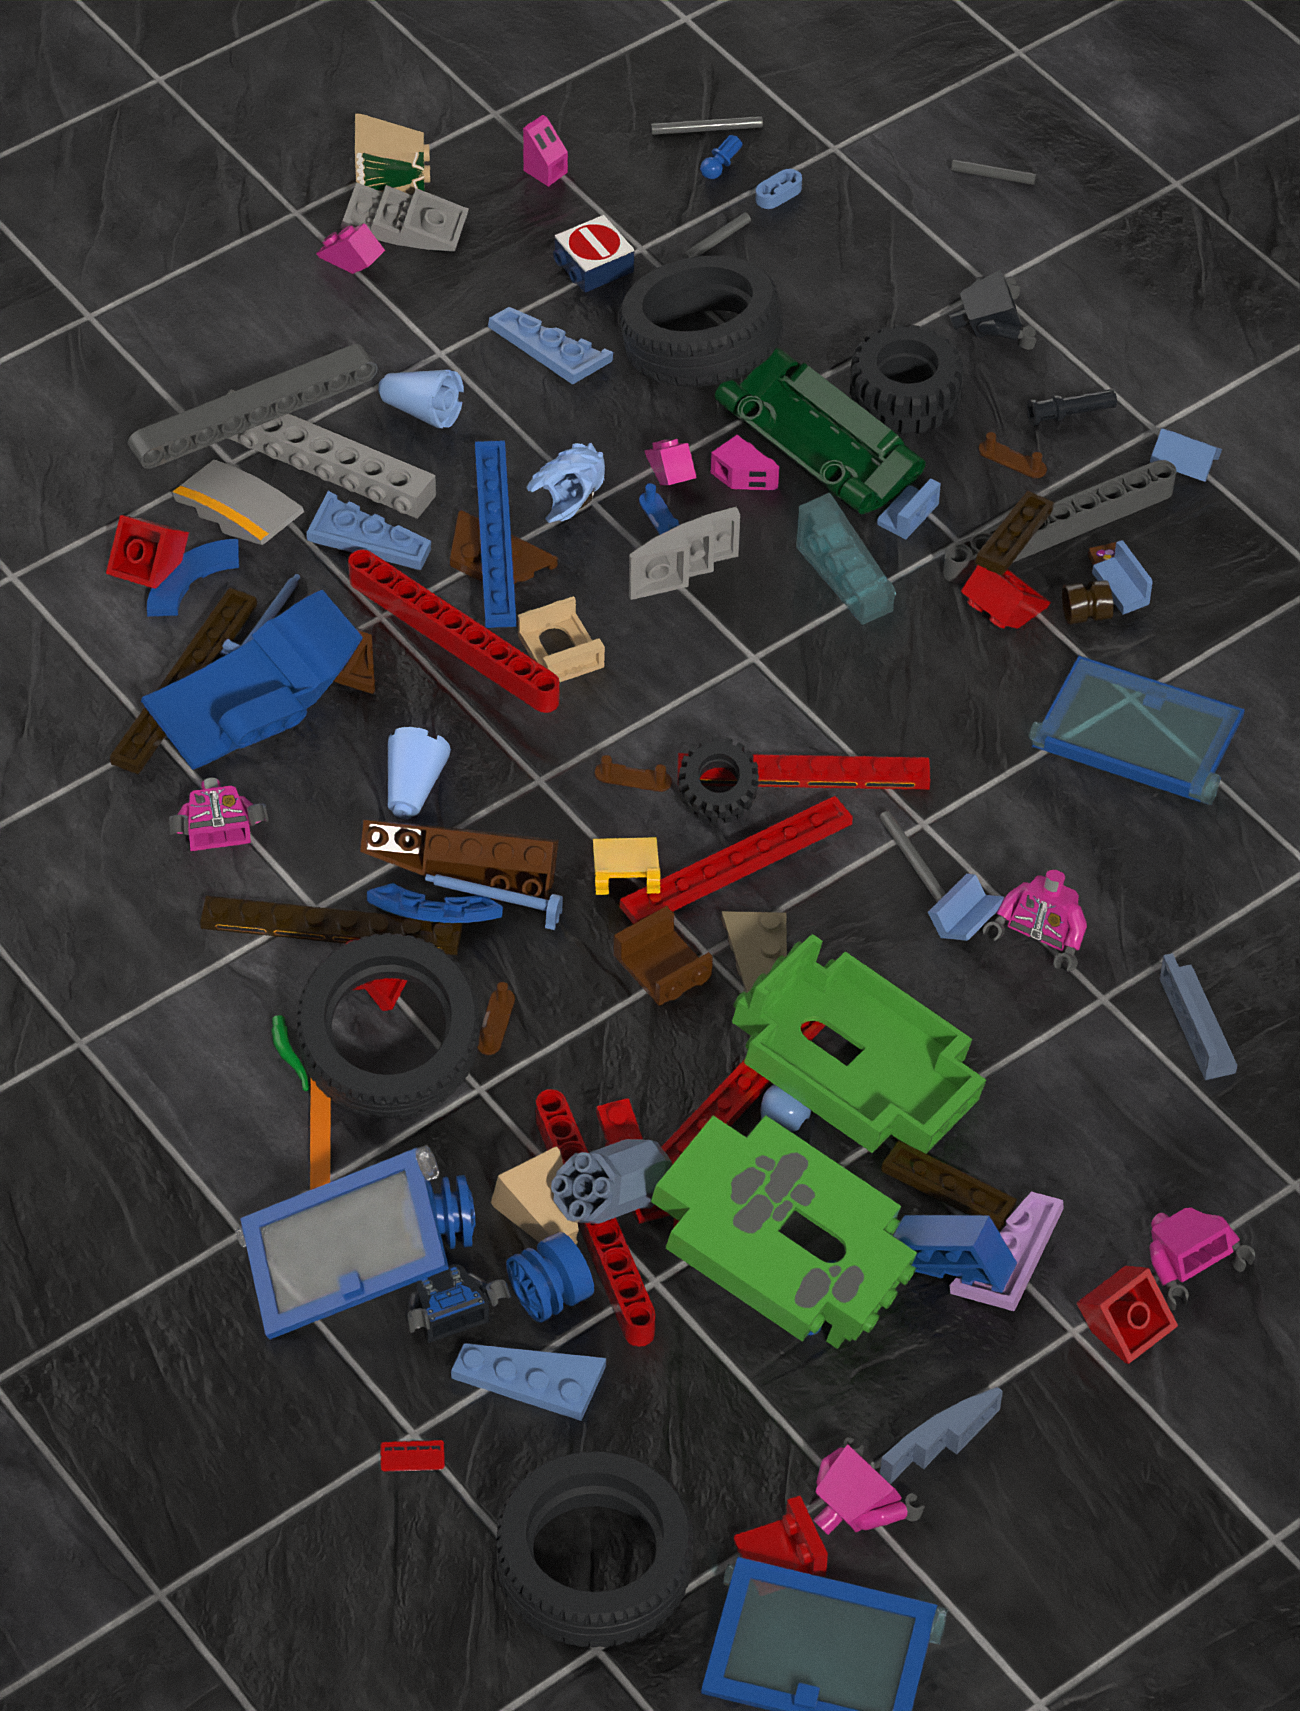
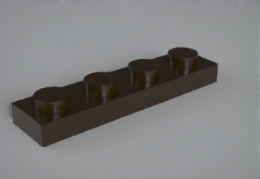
M1027 490L978 552L975 564L991 572L1003 575L1052 513L1055 502Z
M901 1141L896 1143L882 1163V1172L969 1216H990L999 1231L1016 1207V1198Z

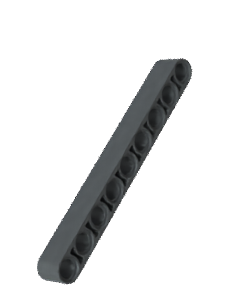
M360 344L350 345L142 428L130 436L128 447L144 468L151 469L366 383L376 375L378 367Z
M1166 460L1154 461L1056 501L1052 513L1013 562L1168 499L1174 491L1175 465ZM1000 525L958 541L946 548L943 576L948 582L960 584L968 581L978 566L975 564L978 552Z

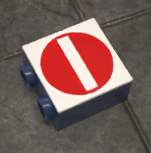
M604 215L555 235L553 257L559 267L562 266L569 274L571 281L574 284H578L585 293L634 272V248Z

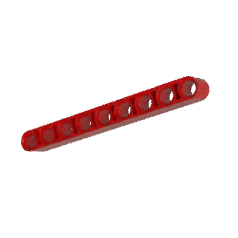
M357 550L351 553L348 559L349 582L354 589L535 710L548 713L557 709L560 702V681L556 674L372 552Z
M554 1089L542 1091L536 1099V1124L547 1151L557 1146L564 1165L575 1153H588V1150L565 1096ZM613 1218L600 1224L577 1223L625 1339L633 1346L641 1347L650 1344L655 1336V1310L617 1219Z

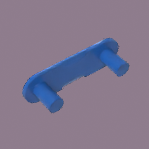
M652 483L647 484L645 493L639 498V504L659 535L679 526V521L673 517L661 496L656 493V486Z

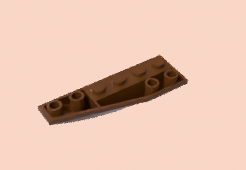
M363 820L360 852L425 877L427 874L432 876L439 874L549 900L556 870L559 840L449 827Z

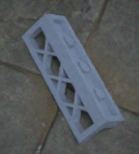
M1173 953L1163 955L1160 981L1204 1079L1209 1080L1235 1074L1237 1063L1192 965L1179 967Z

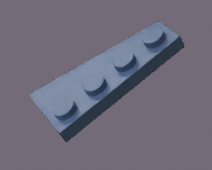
M511 307L489 318L488 327L571 384L580 381L612 362L614 352L605 348L600 352L591 348V342L582 338L579 341L565 336L566 331L557 327L541 326V320Z

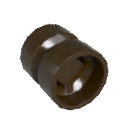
M1107 580L1088 582L1087 587H1084L1082 583L1063 585L1062 607L1066 622L1068 624L1083 623L1087 621L1088 617L1093 618L1094 621L1111 619L1113 617V596L1109 582Z

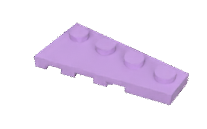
M1030 1192L1006 1220V1226L1000 1234L1016 1259L1017 1265L1002 1293L992 1291V1285L974 1281L972 1286L963 1284L961 1282L962 1278L959 1279L957 1277L949 1285L950 1293L1015 1311L1064 1209L1063 1200Z

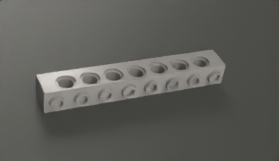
M231 389L227 394H230L235 391ZM286 414L228 438L243 444L247 448L257 450L273 459L283 461L299 470L309 472L325 481H330L351 492H356L372 499L374 502L382 503L396 509L400 513L417 519L436 496L434 474L291 414Z

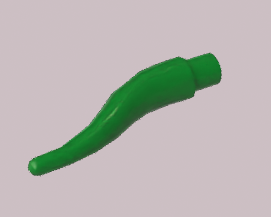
M282 1015L274 1016L271 1029L274 1047L280 1057L295 1070L302 1081V1088L306 1092L309 1090L308 1077L301 1060L289 1043L285 1017Z

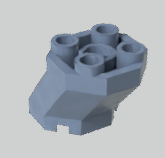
M625 1139L590 1153H575L556 1172V1177L552 1180L553 1201L568 1221L576 1223L600 1224L639 1208L651 1209L655 1205L651 1202L656 1184L670 1169L672 1161L659 1143L653 1140Z

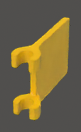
M657 837L593 839L596 895L609 894V878L637 877L647 878L648 894L660 893Z

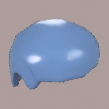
M775 1084L770 1086L765 1092L760 1107L761 1119L766 1115L790 1132L799 1130L801 1124L806 1119H809L811 1114L809 1108Z

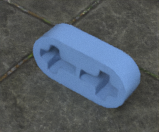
M785 169L758 184L755 195L756 204L761 208L773 209L798 195L802 190L801 173L794 169Z

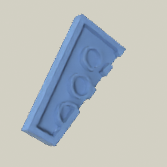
M329 491L307 531V541L352 553L357 550H368L384 561L418 570L422 569L431 551L430 540L399 525L393 527L385 523V518L377 514L370 516L360 511V506L350 501L346 504L338 500L336 494Z
M464 1344L451 1370V1379L582 1421L606 1367V1358Z

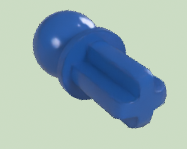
M729 135L718 149L714 148L712 150L714 157H708L703 160L700 171L704 177L708 179L718 178L723 170L722 164L725 166L731 164L730 159L742 147V142L739 138Z

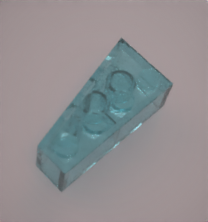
M827 493L800 505L797 549L860 623L864 625L892 612L894 597L896 596L893 584L886 578L832 495Z

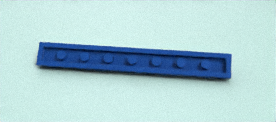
M505 441L475 442L485 628L516 627Z

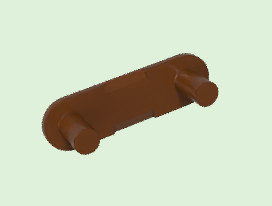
M993 432L987 433L986 440L979 445V453L983 457L1029 477L1041 478L1047 472V467L1042 462V454L1040 452H1034L1032 457L1025 456L996 442V434Z
M604 755L601 758V764L595 768L596 779L604 783L657 792L666 791L672 785V778L666 773V767L662 764L657 765L655 771L613 764L611 756Z
M499 982L497 990L491 994L480 1029L479 1046L477 1048L479 1052L485 1055H492L500 1050L515 1003V996L508 990V984L505 982Z

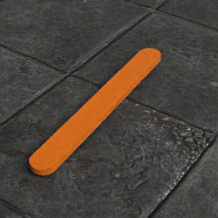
M312 1078L310 1105V1190L330 1183L331 1098L327 1097L316 1086V1081H313Z

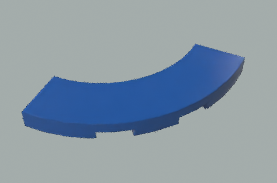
M238 539L211 542L184 553L182 562L156 589L151 588L147 600V617L177 616L182 598L189 590V585L197 578H204L222 570L239 568Z
M394 883L367 891V901L374 906L396 915L417 920L441 923H469L502 917L503 907L488 897L479 895L446 897L445 902L425 900L424 894L406 890Z

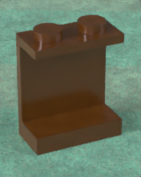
M667 906L614 935V956L659 1006L669 1000L677 999L683 992L695 985H702L712 976L713 956L708 952L698 957L674 931V913Z

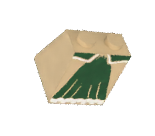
M355 114L356 182L380 192L384 191L386 185L408 194H414L416 188L425 191V183H430V165H424V161H430L429 144H424V133L367 115Z

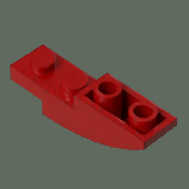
M629 1098L596 1107V1114L606 1140L605 1147L625 1139L643 1140ZM656 1205L651 1209L639 1208L632 1211L638 1224L670 1216V1214Z

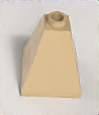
M557 1146L498 1175L491 1201L494 1208L538 1242L557 1232L565 1233L575 1244L578 1242L576 1239L579 1230L578 1224L568 1221L553 1201L552 1180L556 1177V1172L563 1166L561 1153Z

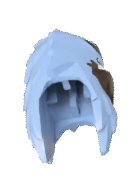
M589 443L587 446L572 444L571 449L558 453L556 459L546 463L545 466L540 468V471L532 476V480L527 485L528 491L534 492L543 487V489L549 490L552 495V510L545 518L548 523L568 520L580 508L592 501L594 492L602 486L605 480L603 453L597 452L592 443Z

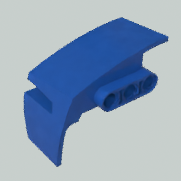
M323 590L304 598L284 613L268 620L251 635L254 639L177 682L142 697L141 702L192 770L206 765L238 748H245L296 726L307 715L306 709L316 703L342 671L363 637Z

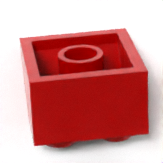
M120 515L106 574L156 589L182 562L189 532L142 518Z
M978 565L961 590L969 598L967 601L969 605L980 612H983V610L991 615L989 620L1002 629H1005L1006 626L1016 629L1020 628L1048 608L1051 603L1008 569L1003 575H999Z
M1124 1266L1077 1302L1090 1331L1123 1362L1128 1364L1178 1327L1150 1269L1147 1267Z

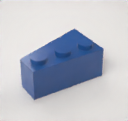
M904 1215L893 1237L917 1252L912 1264L916 1267L915 1272L943 1278L944 1274L961 1277L963 1284L971 1286L974 1281L992 1285L991 1290L999 1293L1003 1292L1017 1265L1016 1259L990 1216Z

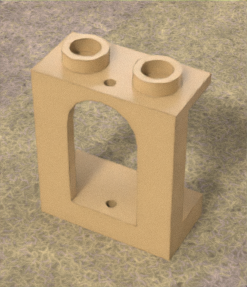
M574 596L518 615V637L533 660L556 674L560 682L604 668L605 647L600 638L592 641L578 618ZM547 629H560L565 631L575 647L548 655L539 640V636Z

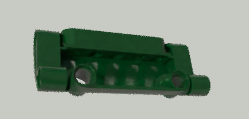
M776 348L771 356L755 368L740 385L734 380L721 383L715 392V400L742 420L750 430L757 432L827 487L832 495L841 498L860 514L874 511L893 500L907 486L911 485L925 468V460L904 445L902 439L890 428L807 364L798 363L780 348ZM754 412H758L755 416L750 417ZM836 476H841L837 481L832 482Z

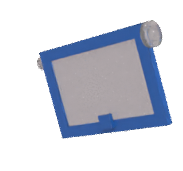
M427 1145L418 1149H412L240 1218L242 1226L236 1228V1236L240 1245L247 1247L265 1335L269 1339L449 1269L428 1181L439 1177V1169L435 1157Z

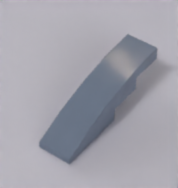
M998 1387L967 1398L934 1415L907 1434L882 1457L880 1475L891 1484L912 1462L925 1469L945 1447L958 1454L1000 1410L1003 1391Z

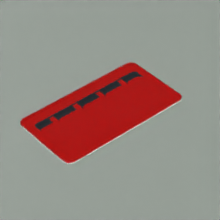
M442 1440L381 1443L382 1471L442 1470L445 1467L444 1442Z

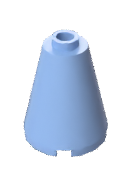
M451 370L400 372L385 375L379 382L378 392L383 402L436 428L443 429V427H451L458 418L462 407V402L458 401L459 392H464V386L458 372Z
M422 728L395 729L394 735L390 734L388 738V808L393 812L394 816L401 819H409L412 816L418 815L451 751L449 743L443 737L438 735L437 740L427 736L428 730Z

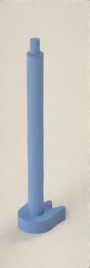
M295 574L293 578L286 582L242 645L254 639L251 635L268 620L275 618L298 586L300 575ZM227 639L222 645L223 649L220 654L224 657L242 645Z
M427 874L425 877V881L434 882L436 886L546 911L545 928L555 930L556 923L559 922V914H562L563 897L561 895L552 894L550 899L546 900L436 874V876Z

